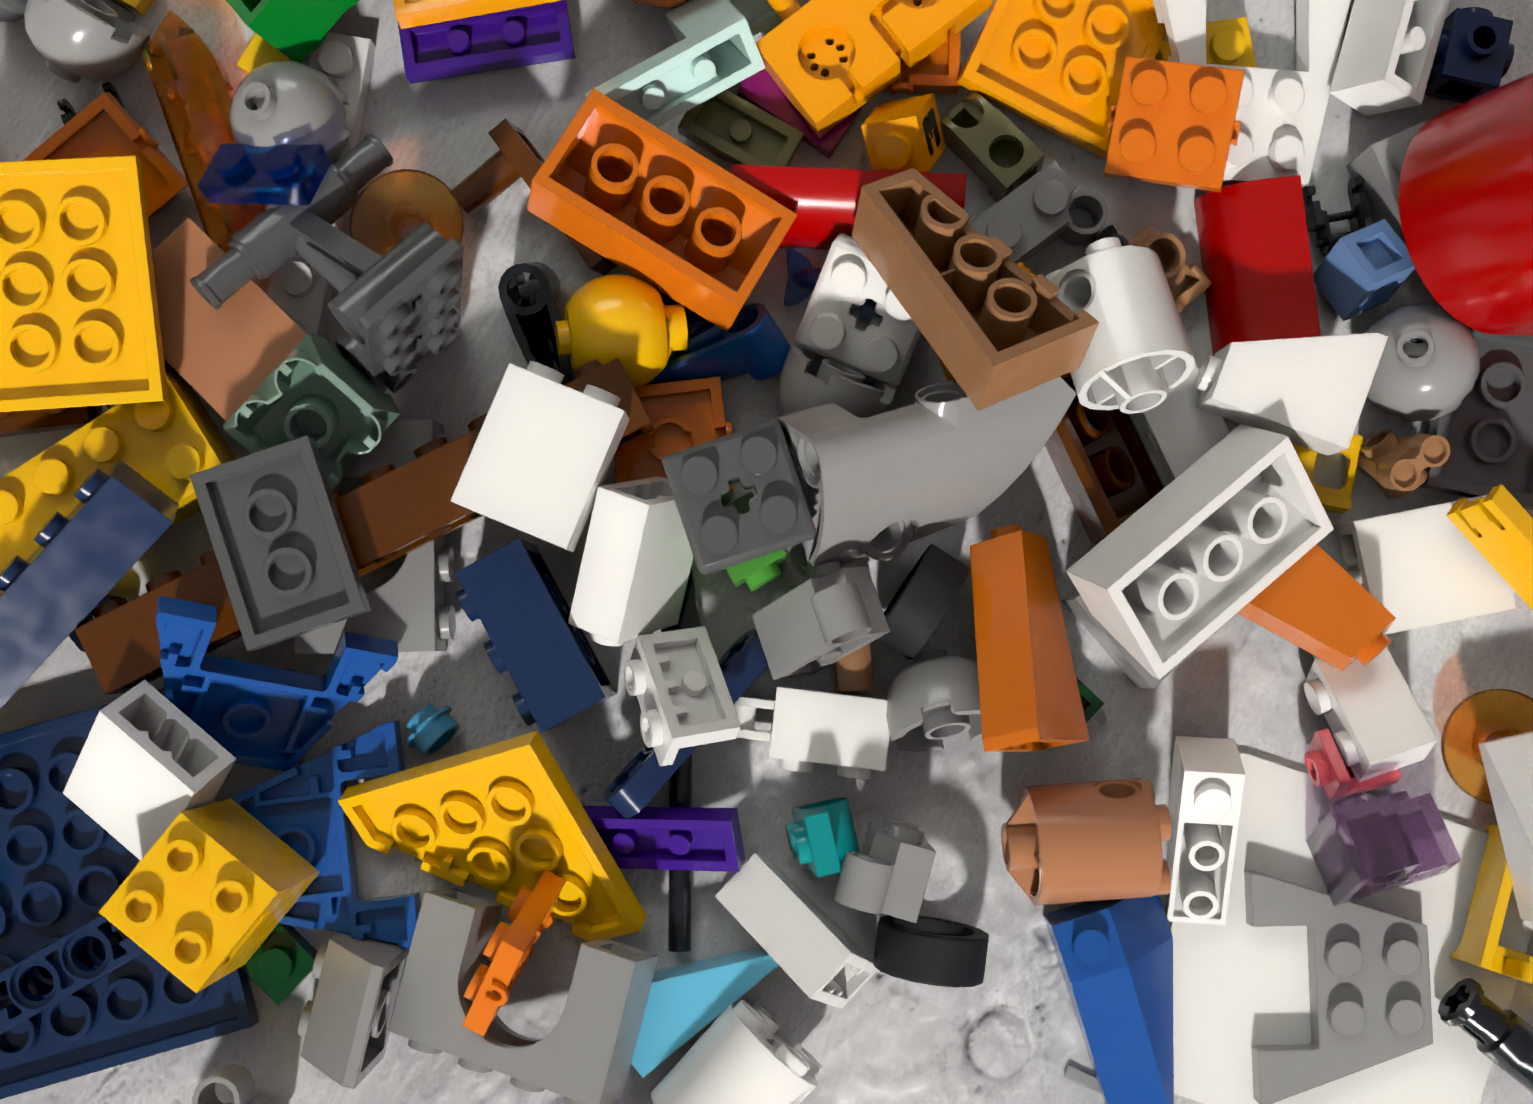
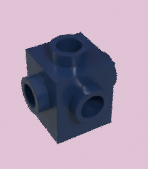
M1481 7L1456 8L1444 20L1424 95L1464 103L1500 87L1501 78L1507 73L1514 56V45L1509 43L1513 21L1495 17L1490 10Z

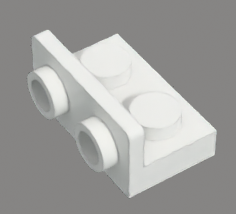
M702 626L638 636L631 659L624 664V680L628 693L631 696H637L642 711L640 717L642 738L648 748H654L659 766L672 765L678 750L681 748L736 739L741 729V724L706 627Z

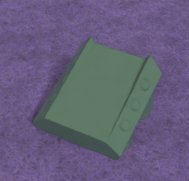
M308 333L224 423L223 428L225 432L252 454L306 435L313 437L332 491L363 454L369 453L381 441L385 430L401 413L391 395L384 393L374 385L364 374L337 352L326 338Z

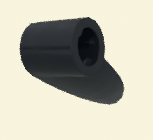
M529 262L513 265L501 276L498 290L501 303L527 364L530 361H534L564 375L561 384L565 385L573 381L574 378L569 355L559 356L557 351L555 321L562 320L556 303L560 292L559 279L554 270L543 263ZM525 273H530L529 280L538 279L541 286V291L534 294L535 304L530 303V296L522 298L519 292V286L525 283Z

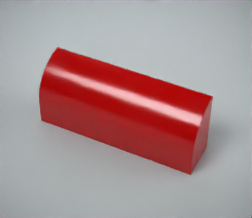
M731 164V174L798 214L778 247L830 250L833 241L839 234L844 233L852 237L862 186L903 172ZM919 172L964 209L967 174Z
M1301 176L1267 178L1222 187L1221 192L1210 191L1194 200L1202 271L1212 282L1205 290L1213 356L1232 342L1321 336Z

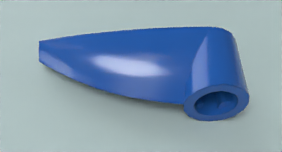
M751 303L742 307L728 332L710 323L689 334L687 349L672 351L663 371L645 385L719 376L721 381L747 373L755 380H764L781 372L791 344L765 305Z

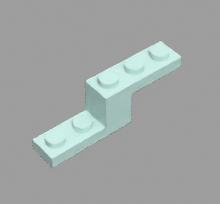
M690 0L665 14L676 37V44L594 89L655 127H659L766 68L754 37L783 21L767 0ZM796 0V1H797V3L802 7V6H804L806 3H808L810 0ZM592 90L585 93L586 98Z

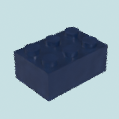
M517 538L455 572L462 585L461 588L455 590L456 597L472 622L477 619L481 620L490 637V640L483 643L486 653L500 674L506 671L509 672L519 692L512 695L513 702L520 716L529 727L536 723L541 733L551 730L617 694L583 630L568 624L571 608L536 545Z

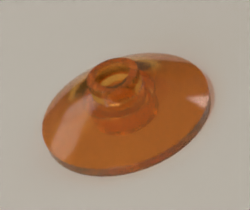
M400 169L378 176L363 188L358 195L356 205L351 210L349 231L350 237L383 257L404 239L402 235L403 229L410 223H426L442 235L447 242L455 237L461 244L464 234V218L458 200L444 182L424 171Z
M1487 689L1468 696L1452 710L1443 727L1441 754L1449 776L1467 795L1481 802L1493 804L1478 743L1485 742L1486 738L1490 735L1500 739L1533 731V698L1509 689Z

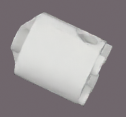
M1117 237L1103 238L1091 243L1086 248V256L1063 269L1049 273L1045 277L1059 288L1056 297L1075 313L1083 308L1099 322L1080 368L1070 372L1079 403L1094 410L1120 409L1125 414L1141 413L1161 404L1175 387L1189 377L1195 368L1194 355L1158 254L1148 247L1122 246L1120 239Z
M741 1000L738 1004L735 1002L732 1005L730 1004L721 1013L711 1027L706 1030L651 1092L650 1096L653 1104H800L817 1087L818 1082L815 1076L822 1070V1066L804 1047L796 1044L792 1048L775 1034L781 1025L763 1006L757 1002L751 1006L746 1001Z

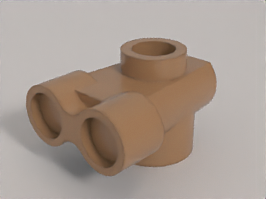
M1149 224L1128 240L1129 245L1148 247L1158 254L1178 313L1211 285L1212 282L1196 262L1190 265L1185 262L1186 253L1184 246L1176 236L1170 233H1158Z
M1386 429L1372 435L1361 446L1362 452L1358 457L1357 468L1362 474L1375 480L1386 498L1395 499L1409 494L1425 482L1428 477V472L1425 468L1442 466L1450 456V445L1440 435L1416 434L1413 437H1396L1391 429Z

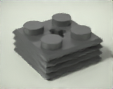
M771 420L663 457L662 464L698 571L701 574L708 575L812 540L815 537L816 528L781 425L777 420ZM740 482L744 490L753 488L757 493L756 497L749 500L750 511L744 514H738L735 506L724 507L722 504V499L730 495L729 485Z

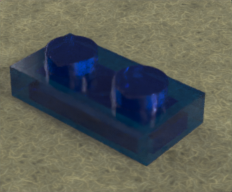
M221 144L200 180L198 188L209 203L310 205L332 162L322 145L278 144L266 147L248 144Z

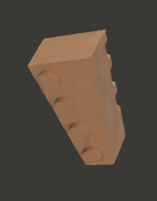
M911 168L862 186L852 237L978 411L1080 368L1099 325V322L1083 308L1077 313L1072 311L1056 297L1059 291L1058 287L1041 273L1034 278L1010 259L1011 248L996 236L990 238L976 231L968 224L970 214L916 169Z

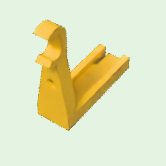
M1502 484L1493 487L1485 499L1481 497L1469 501L1464 497L1457 500L1446 516L1533 611V518Z

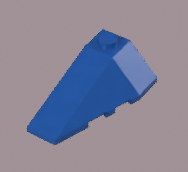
M1159 895L1145 898L1081 902L1043 914L1104 1103L1174 1104L1173 936Z

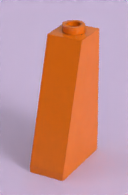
M1008 525L993 529L989 532V540L970 545L981 729L984 751L1038 752L1090 740L1047 538L1040 534L1025 531L1022 525Z
M1318 544L1237 612L1239 615L1342 671L1356 659L1366 666L1392 642L1385 633L1396 619Z

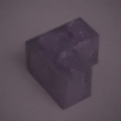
M1400 791L1390 795L1386 794L1369 800L1365 792L1342 797L1330 804L1332 811L1318 819L1319 825L1306 839L1333 906L1444 874L1461 861L1431 793L1410 798L1407 791Z

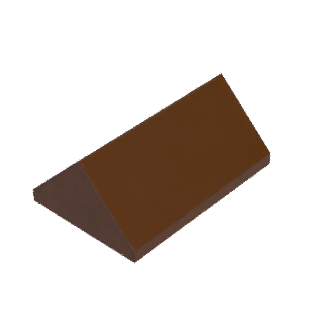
M1070 373L1060 376L1076 392ZM1076 394L1061 422L1046 442L1045 447L1090 542L1093 543L1107 537L1164 488L1129 414L1121 412L1120 409H1089L1079 403Z

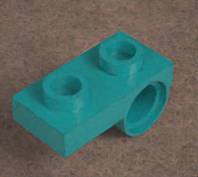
M847 797L828 799L791 808L794 822L785 824L792 857L793 859L797 858L800 865L804 864L818 878L841 872L840 863L844 862L848 851L860 853Z

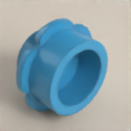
M429 704L416 713L406 725V729L411 733L406 741L407 747H416L424 757H429L441 749L456 734L460 727L449 714L452 708L446 705L437 710L432 704Z

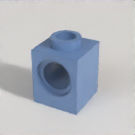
M1383 219L1341 237L1314 272L1313 277L1316 286L1344 322L1386 303L1412 273L1415 266L1410 258L1407 246L1389 223Z

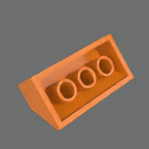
M594 88L532 179L527 205L529 212L639 279L649 283L660 292L726 332L729 331L798 215Z

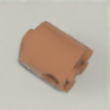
M1131 778L1024 786L1020 790L1017 808L1008 821L1002 824L1001 843L1006 870L1029 897L1034 906L1145 898L1155 895H1167L1171 890L1169 867L1167 861L1162 857V841H1169L1172 835L1171 817L1166 804L1155 805L1154 791L1150 780Z

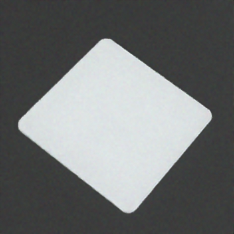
M1239 753L1246 777L1226 925L1171 922L1169 926L1173 936L1174 1094L1202 1104H1259L1253 1096L1251 1046L1309 1044L1311 1042L1307 926L1252 927L1246 923L1244 871H1255L1279 880L1427 925L1433 1044L1273 1104H1481L1493 1061L1477 1049L1476 1040L1459 1026H1448L1443 1022L1438 1013V1008L1444 995L1457 982L1466 978H1473L1481 985L1484 995L1502 1010H1509L1517 985V979L1450 958V955L1461 943L1488 833L1364 792L1330 802L1323 785L1316 786L1309 774L1250 754ZM1512 886L1498 945L1526 954L1533 932V923L1520 919Z

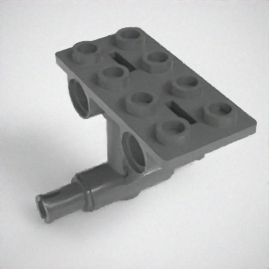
M368 133L360 143L334 164L330 162L319 163L311 170L308 176L292 189L276 197L264 212L243 229H239L230 236L231 240L228 242L230 249L198 276L191 278L190 282L200 296L211 307L218 310L226 300L254 277L260 280L264 277L269 278L298 253L338 293L327 305L336 320L347 331L335 342L341 355L383 392L389 388L395 393L415 376L418 371L415 365L430 351L434 355L441 354L456 340L460 333L457 327L460 324L464 247L455 237L447 242L433 227L426 223H421L382 257L332 225L356 205V200L358 199L357 192L386 167H390L393 164V158L383 143L374 135Z

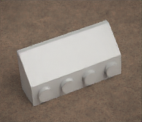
M1240 424L1068 568L1066 572L1092 616L1153 677L1160 680L1334 528L1289 437Z

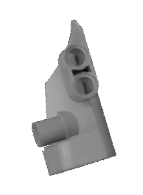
M1058 377L978 411L954 378L918 390L915 393V404L867 418H859L835 403L820 404L775 417L773 420H777L781 425L816 528V534L812 540L787 548L795 571L800 576L807 577V572L818 565L832 561H839L841 565L869 556L880 562L891 561L901 555L908 543L973 518L996 500L1024 472L1055 431L1077 393L1061 377Z

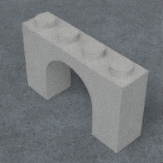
M433 418L395 419L385 430L381 441L369 453L363 454L345 473L338 485L362 484L360 478L369 471L391 463L394 464L396 469L416 459L414 451L423 444L440 437H446L448 442L453 441L450 433H444V426ZM446 535L408 553L403 565L394 577L379 588L365 592L371 611L294 637L295 654H335L345 631L397 641L398 652L447 651V639H453L455 636L456 618L454 606L446 605V582H452L455 575L454 551L452 547H446Z
M455 888L425 891L388 1031L408 1038V1046L414 1050L430 1054H438L443 1051L459 1057L458 1064L465 1069L482 1073L495 1070L511 1076L510 1083L519 1089L530 1092H542L546 1089L564 1096V1104H610L622 1098L658 955L607 938L582 943L564 1011L560 1020L543 1039L523 1036L511 1030L496 1015L483 1037L462 1026L473 1001L465 998L464 994L480 964L482 963L486 966L488 964L487 956L483 955L498 925L503 904Z

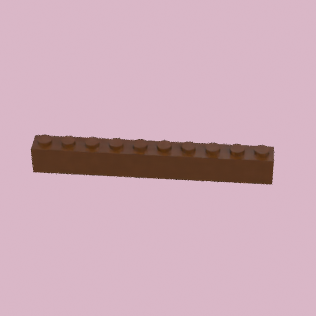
M619 358L605 365L594 359L576 369L573 373L576 379L564 385L583 393L586 385L589 384L608 391L621 399L618 408L625 410L630 420L618 448L655 430ZM488 413L479 416L467 425L469 433L451 442H448L446 437L429 441L414 451L416 459L396 469L392 463L375 468L360 478L362 486L344 495L341 494L340 490L332 491L360 577L484 516L450 500ZM214 549L199 558L202 566L184 575L180 571L163 574L145 585L148 593L128 602L126 597L109 601L91 612L94 620L74 629L106 695L126 693L144 679L150 683L163 676L160 664L159 632L156 625V607L159 595L217 606V624L205 655L242 637Z

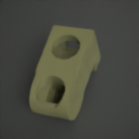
M970 92L940 119L945 144L958 158L965 161L989 187L988 194L996 202L1003 199L1041 171L1045 154L999 109H995L980 94Z

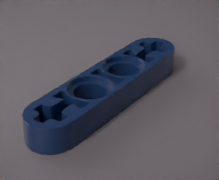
M755 629L743 634L718 660L733 704L768 665L757 630ZM644 745L609 785L604 794V799L625 819L633 817L650 802L697 746L679 749L672 765L660 767L654 748H648Z
M102 915L0 973V998L9 994V998L14 1003L0 1010V1035L146 952L129 937L122 940L121 935L117 932L119 929L112 923L110 925V922ZM86 936H94L104 944L106 956L99 968H90L80 960L78 949L82 939ZM33 966H42L52 974L54 981L53 989L46 998L38 997L28 989L27 975Z

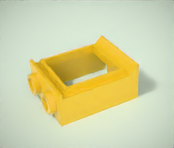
M1486 825L1485 830L1489 831L1464 932L1461 943L1450 955V958L1533 985V956L1498 945L1513 885L1498 825Z

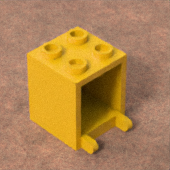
M227 799L220 802L213 800L212 804L180 812L142 860L138 861L136 867L101 908L99 913L192 991L198 993L245 965L320 871L234 800Z

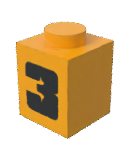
M934 93L880 103L861 125L872 170L906 171L914 168L918 172H930L946 149Z

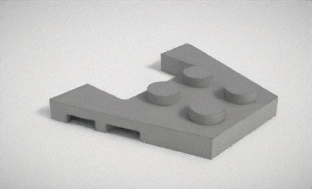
M1244 871L1247 924L1252 927L1307 926L1311 1042L1309 1044L1251 1046L1253 1096L1259 1104H1273L1433 1044L1427 925L1255 871Z

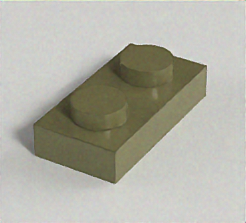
M728 90L686 111L678 125L680 135L732 164L789 166L804 140L803 132Z

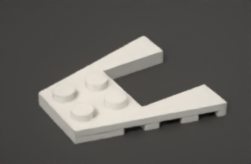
M1153 0L1158 24H1165L1172 54L1168 57L1169 62L1245 70L1236 120L1241 121L1237 145H1230L1223 185L1229 186L1252 180L1296 175L1301 176L1302 187L1309 185L1351 0H1296V71L1206 64V0Z

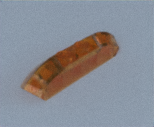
M170 10L143 50L142 55L204 231L226 253L230 249L228 246V242L231 240L230 236L239 229H243L264 212L273 200L270 191L258 178L259 168L246 158L235 142L229 119L232 98H230L228 91L233 90V87L224 67L205 40L186 21Z

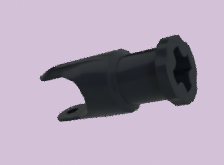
M1466 978L1457 982L1444 995L1439 1004L1438 1013L1441 1020L1448 1026H1459L1476 1040L1477 1049L1533 1093V1027L1514 1011L1502 1010L1484 995L1481 985L1473 978Z

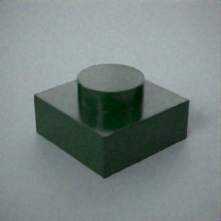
M278 923L252 957L241 968L277 1005H280L312 973L318 951L294 927Z

